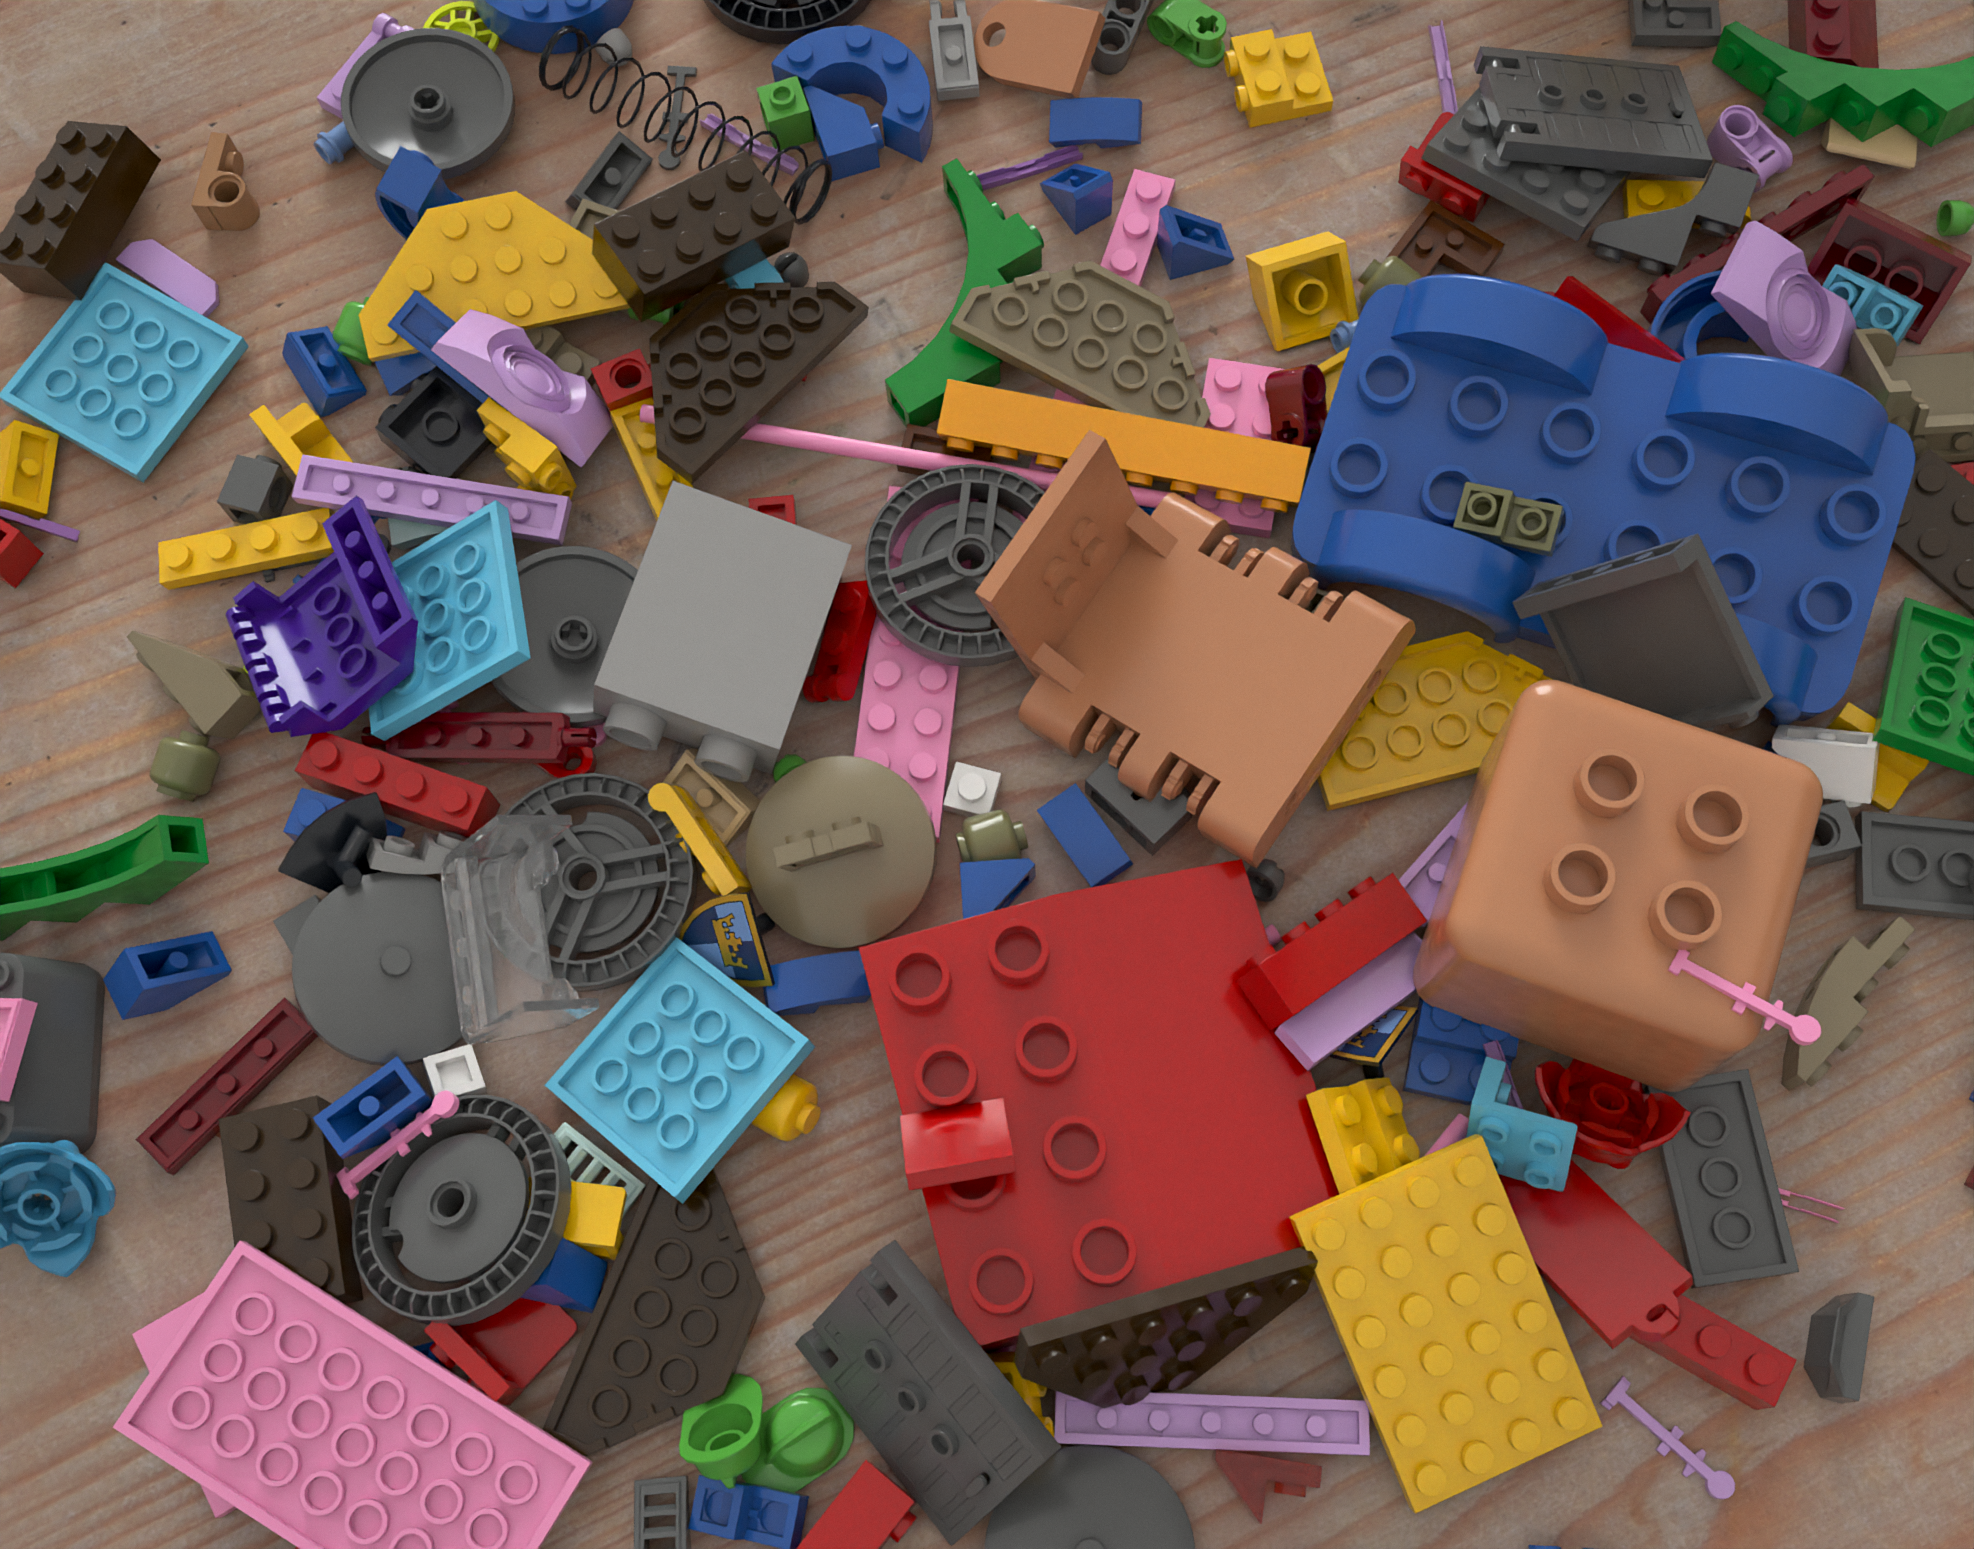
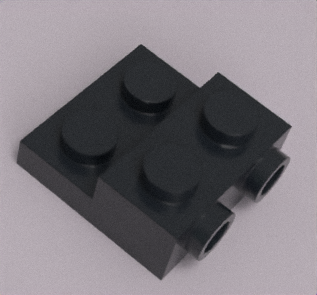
M438 366L429 374L423 373L418 376L412 383L409 394L398 405L392 404L386 408L378 420V425L375 427L381 441L412 467L415 468L417 466L425 474L454 479L492 443L483 433L485 425L477 412V409L483 403Z

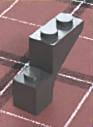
M1715 162L1710 168L1700 192L1686 204L1676 208L1601 223L1591 235L1587 247L1596 250L1594 254L1596 257L1609 262L1620 263L1621 258L1638 262L1637 269L1648 274L1663 276L1664 271L1672 273L1678 266L1693 223L1700 225V232L1719 238H1724L1726 233L1734 234L1741 227L1759 175Z

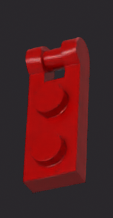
M866 580L838 584L813 675L808 676L803 683V694L811 703L826 702L829 698L836 702L849 701L855 694L877 614L869 596Z

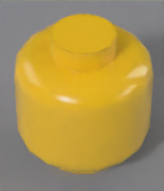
M793 1073L751 1124L786 1142L797 1138L801 1133L808 1134L817 1124L821 1114V1109L817 1106L818 1093L815 1085Z

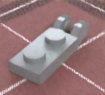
M929 0L931 14L929 31L938 101L980 97L971 18L967 16L965 0H954V13L957 17L941 19V2L939 0Z

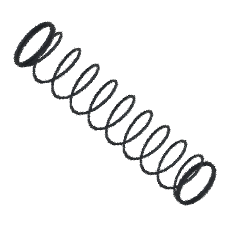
M572 25L562 27L548 40L539 62V79L542 86L546 89L555 91L562 88L563 96L567 100L576 97L585 85L590 72L591 49L605 47L611 52L614 63L601 74L595 83L589 100L590 112L593 114L601 112L611 100L617 84L618 64L623 61L633 62L638 66L641 77L631 85L618 107L616 121L620 129L629 126L635 119L643 100L645 79L650 76H659L665 80L668 92L656 103L647 118L643 131L645 142L655 141L663 131L670 114L672 93L687 91L695 101V108L685 116L673 136L671 155L674 158L681 156L688 149L697 128L699 109L705 105H714L722 115V123L712 132L700 153L698 160L700 172L712 167L717 160L724 142L726 124L733 120H742L748 126L750 138L740 147L736 154L742 152L749 144L748 155L751 157L753 140L761 135H770L776 142L777 154L762 171V174L765 176L771 165L776 161L775 170L770 181L771 186H773L779 170L781 155L789 150H798L802 153L805 160V170L793 182L783 201L787 205L792 193L789 210L795 217L794 223L798 225L807 223L823 205L832 181V168L828 161L819 159L808 166L806 153L800 146H789L780 151V143L777 135L773 132L761 131L753 135L750 122L745 117L733 116L726 120L722 106L717 102L706 101L698 105L696 95L689 87H677L671 90L667 77L661 72H650L644 75L641 64L636 59L622 58L617 61V56L612 47L606 43H596L591 46L587 35ZM576 33L577 50L574 61L561 81L555 85L547 84L546 66L554 45L563 35ZM584 39L588 45L586 49H584ZM588 52V63L584 78L578 89L571 96H568L566 94V85L576 74L581 64L582 56ZM615 66L614 80L610 93L604 104L598 110H594L593 100L598 86L606 74ZM642 81L636 109L631 118L622 125L620 123V115L626 99ZM668 97L665 119L653 138L648 139L647 131L650 121L661 103ZM695 113L690 137L682 150L676 154L674 147L677 137L687 120ZM722 129L717 151L712 161L703 169L702 161L704 154L717 132ZM824 165L825 176L820 193L809 211L803 217L797 219V206L803 196L807 180L817 168Z

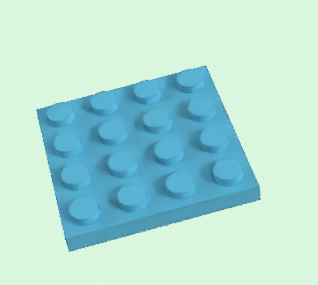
M105 262L97 272L82 300H74L0 392V399L7 406L144 483L249 346L243 337Z
M497 500L391 562L418 620L413 672L369 707L371 734L383 741L531 659L508 508Z
M676 937L664 953L653 961L549 1079L545 1086L683 1204L813 1051L815 1046L808 1038Z

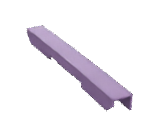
M712 113L707 114L705 121L699 119L700 125L711 132L722 123V119ZM727 123L724 139L740 148L750 136ZM720 129L716 134L719 137H721L722 129ZM754 139L752 155L769 163L777 154V149L771 146L768 147ZM749 144L744 149L746 152H748ZM783 153L779 169L793 176L799 168V164L794 158Z

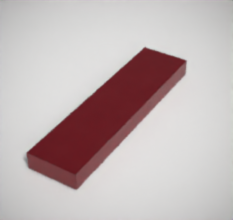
M284 997L135 1140L167 1173L174 1176L220 1131L218 1119L237 1115L318 1036L308 1025L302 1013Z

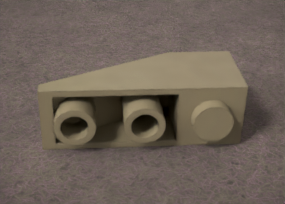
M131 631L127 636L128 640L138 651L136 654L137 659L146 668L157 674L164 683L162 686L163 691L173 701L182 705L190 715L189 723L200 734L206 737L217 736L234 739L261 710L249 676L243 668L161 637L137 631Z

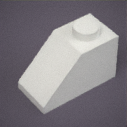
M1794 725L1778 726L1772 738V748L1778 755L1796 760L1809 767L1821 783L1823 799H1830L1832 803L1845 800L1847 807H1858L1862 803L1871 804L1876 788L1880 746L1878 741H1872L1874 733Z

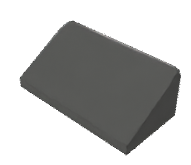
M618 131L565 202L577 210L584 198L616 210L653 158Z

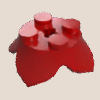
M1573 1059L1567 1069H1564L1558 1062L1545 1061L1537 1065L1534 1071L1536 1086L1540 1098L1546 1107L1547 1116L1574 1123L1578 1127L1572 1154H1577L1592 1162L1608 1164L1616 1169L1628 1168L1637 1155L1674 1138L1685 1125L1691 1113L1667 1094L1662 1092L1646 1094L1642 1089L1641 1082L1577 1059Z

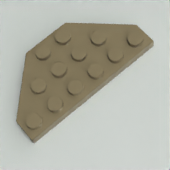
M1091 260L1073 264L1072 269L1049 274L1047 270L1014 278L1013 283L990 288L988 284L971 288L951 323L950 333L1089 406L1203 428L1211 415L1206 399L1201 398L1194 379L1196 373L1185 343L1180 341L1173 323L1175 316L1169 301Z

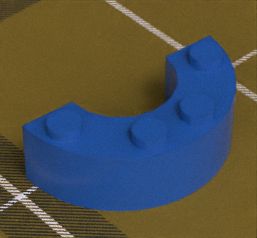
M473 0L481 20L499 38L515 47L535 53H542L552 35L562 27L570 25L583 31L587 35L591 46L596 44L603 34L611 29L618 28L622 24L634 0ZM576 33L563 35L554 45L550 54L575 52L577 50ZM584 39V49H585V48H588V45H587V43H586V41H585V39Z
M861 25L830 27L812 32L790 43L771 63L775 82L797 76L802 90L804 87L811 85L835 96L856 93L871 97L884 108L882 123L885 146L921 163L923 162L929 150L933 134L929 81L919 59L906 45L896 38Z
M402 146L399 147L375 192L380 211L390 225L406 241L427 209L464 201L462 197L448 189L442 179V169L436 167L428 156L416 150L409 151Z
M1722 270L1692 278L1675 289L1660 306L1648 329L1649 333L1685 359L1698 356L1696 344L1709 338L1730 337L1746 343L1750 337L1711 295Z

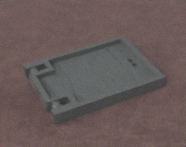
M1484 46L1479 48L1474 68L1476 74H1482L1479 86L1493 138L1501 139L1497 147L1499 159L1705 178L1713 158L1679 66Z
M894 1240L880 1249L871 1258L872 1264L861 1270L812 1324L814 1328L803 1334L795 1345L952 1546L1053 1456L1061 1446L897 1241Z

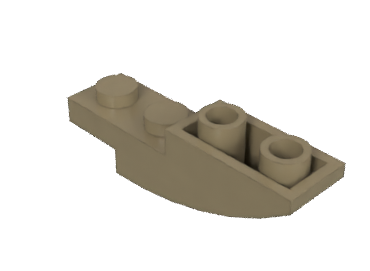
M1899 916L1884 926L1866 946L1852 936L1832 952L1814 976L1796 1010L1795 1017L1800 1015L1814 1017L1821 1026V1034L1813 1044L1806 1046L1797 1044L1788 1034L1783 1058L1782 1085L1789 1091L1804 1082L1810 1087L1816 1084L1832 1066L1826 1060L1827 1057L1836 1048L1842 1052L1845 1051L1863 1033V1030L1857 1024L1869 1011L1860 1002L1879 983L1873 978V975L1883 965L1888 970L1891 969L1910 949L1904 942L1916 929L1904 918Z

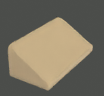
M1830 118L1827 121L1820 143L1829 152L1911 169V167L1914 168L1916 163L1918 138L1900 125H1895L1861 142Z
M686 749L662 783L685 788L725 846H729L750 826L753 815L761 801L741 782L722 779L699 768L694 762L698 749Z

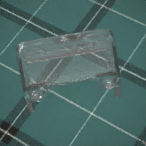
M496 815L451 851L443 861L441 884L459 1023L462 1036L467 1044L493 1043L565 1028L600 1008L598 998L579 999L576 989L571 986L567 979L553 978L540 889L549 883L551 877L558 870V853L552 847V839L572 825L571 815Z

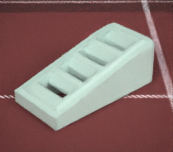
M564 1122L554 1133L564 1153L573 1142L578 1144L567 1158L570 1176L588 1154L592 1155L594 1159L576 1182L592 1183L602 1169L607 1167L611 1171L600 1185L615 1186L620 1178L627 1183L624 1187L627 1193L623 1212L624 1217L647 1186L568 1123Z

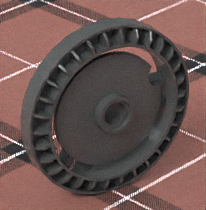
M966 464L930 471L910 481L894 493L878 513L870 529L865 548V575L869 596L878 617L889 632L907 648L925 658L946 665L963 667L990 666L1018 657L1019 655L1000 628L978 633L950 631L922 619L909 607L915 605L930 620L953 630L973 632L991 629L990 622L992 617L975 592L1023 525L1013 514L998 507L997 503L1007 506L1027 519L1045 492L1033 482L1014 472L994 466ZM970 499H980L988 501L987 503L970 502ZM960 500L959 503L941 507L923 518L912 530L905 543L901 566L890 569L894 547L901 534L913 520L923 512L939 504ZM966 560H975L981 566L976 569H966L960 564ZM903 582L906 592L898 594L895 585Z
M599 773L569 775L549 781L530 791L512 805L496 824L486 842L479 864L477 880L478 903L488 934L500 952L513 965L536 980L557 988L576 991L601 990L624 984L642 975L650 964L664 953L676 937L679 939L682 926L691 915L696 899L698 879L696 858L684 838L675 837L679 831L668 814L654 810L650 806L648 789L636 782L615 775ZM586 805L616 806L631 811L646 820L657 833L661 844L651 845L635 826L612 814L587 812L585 821L581 825L569 827L559 814L566 810ZM550 819L552 824L538 835L536 830ZM527 840L531 842V845L527 849L519 868L517 895L526 921L538 934L534 946L529 943L518 927L512 911L510 898L511 875L516 859ZM683 840L687 848V853L679 845V843ZM657 859H666L667 871H659ZM588 872H597L595 884L588 890L579 891L578 884L582 876ZM666 886L661 905L653 920L637 938L610 955L591 960L574 961L577 953L604 951L632 937L650 916L658 897L659 887ZM551 944L562 949L559 958L547 955Z
M464 1095L458 1097L460 1103L457 1112L449 1118L444 1119L440 1117L431 1124L432 1135L430 1137L421 1132L407 1143L411 1150L409 1153L402 1157L397 1151L364 1177L354 1206L352 1221V1245L358 1271L368 1289L383 1305L408 1319L426 1325L433 1322L456 1327L478 1322L500 1312L519 1299L538 1280L552 1260L563 1237L570 1212L572 1189L569 1165L560 1142L545 1123L524 1107L508 1099L492 1095ZM416 1117L413 1120H411L407 1125L413 1122L416 1119ZM477 1130H489L486 1135L479 1133H468ZM510 1133H512L514 1137L508 1146L505 1144V1141ZM526 1155H527V1158H528V1161H529V1164H530L531 1178H532V1190H531V1201H530V1205H529V1192H530V1191H529V1181H528V1177H527V1173H526L525 1167H524V1165H523V1163H522V1161H523V1159H524V1157H525ZM403 1241L402 1250L397 1257L415 1275L427 1281L441 1284H453L469 1279L471 1282L459 1288L441 1292L415 1289L405 1279L397 1265L393 1251V1242Z

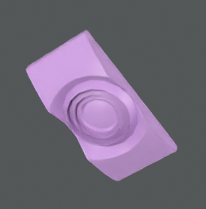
M1757 221L1748 222L1726 262L1711 295L1767 356L1806 364L1840 376L1849 358L1848 349L1853 330L1857 329L1856 321L1847 300L1822 287L1811 276L1807 269L1804 252L1763 224Z
M470 309L431 349V351L514 416L555 444L560 452L580 467L585 464L613 427L611 416L606 406L583 376L562 371L549 357L534 348L523 328L498 317Z

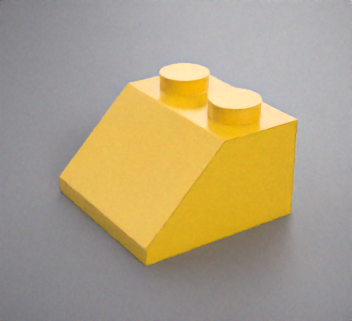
M1329 231L1245 256L1253 299L1274 350L1277 352L1330 336L1331 330L1335 329L1340 321L1345 320L1350 323L1359 319L1346 241Z

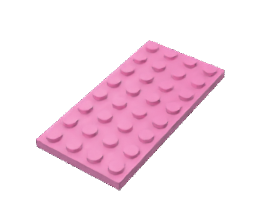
M241 1240L113 1426L117 1431L299 1549H540L593 1463L585 1456L503 1404L494 1401L484 1392L287 1267Z

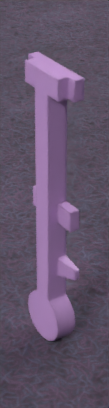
M1622 1376L1600 1404L1607 1410H1610L1618 1402L1662 1441L1655 1449L1657 1452L1665 1457L1672 1450L1686 1463L1682 1471L1683 1476L1688 1477L1693 1472H1696L1705 1480V1488L1710 1496L1715 1499H1727L1732 1496L1735 1491V1482L1731 1475L1725 1471H1713L1703 1462L1706 1455L1703 1449L1694 1454L1679 1441L1680 1437L1684 1434L1683 1431L1675 1425L1669 1432L1625 1393L1631 1383Z

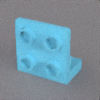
M1486 1057L1471 1103L1466 1138L1474 1134L1483 1137L1498 1174L1527 1182L1536 1188L1564 1191L1578 1129L1577 1125L1509 1106L1508 1102L1512 1085L1503 1083L1506 1062Z

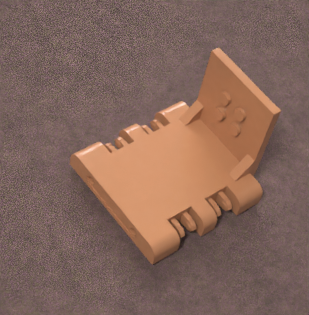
M1089 430L975 592L1036 680L1022 701L1019 709V720L1027 730L1075 759L1083 747L1092 754L1097 753L1104 747L1115 729L1119 730L1122 734L1110 751L1108 763L1115 768L1120 767L1118 772L1120 783L1131 789L1134 795L1139 798L1143 797L1149 802L1156 797L1161 788V795L1168 800L1175 799L1193 775L1201 780L1188 798L1186 811L1193 815L1201 813L1198 820L1200 833L1208 840L1257 869L1415 634L1414 621L1357 590L1351 592L1344 601V595L1337 591H1331L1325 596L1314 614L1307 611L1306 608L1314 598L1319 582L1309 577L1310 572L1305 562L1277 547L1270 548L1265 554L1257 548H1251L1245 553L1234 570L1228 568L1227 566L1238 550L1240 539L1230 535L1231 529L1226 520L1174 492L1167 494L1151 516H1149L1137 505L1106 438Z

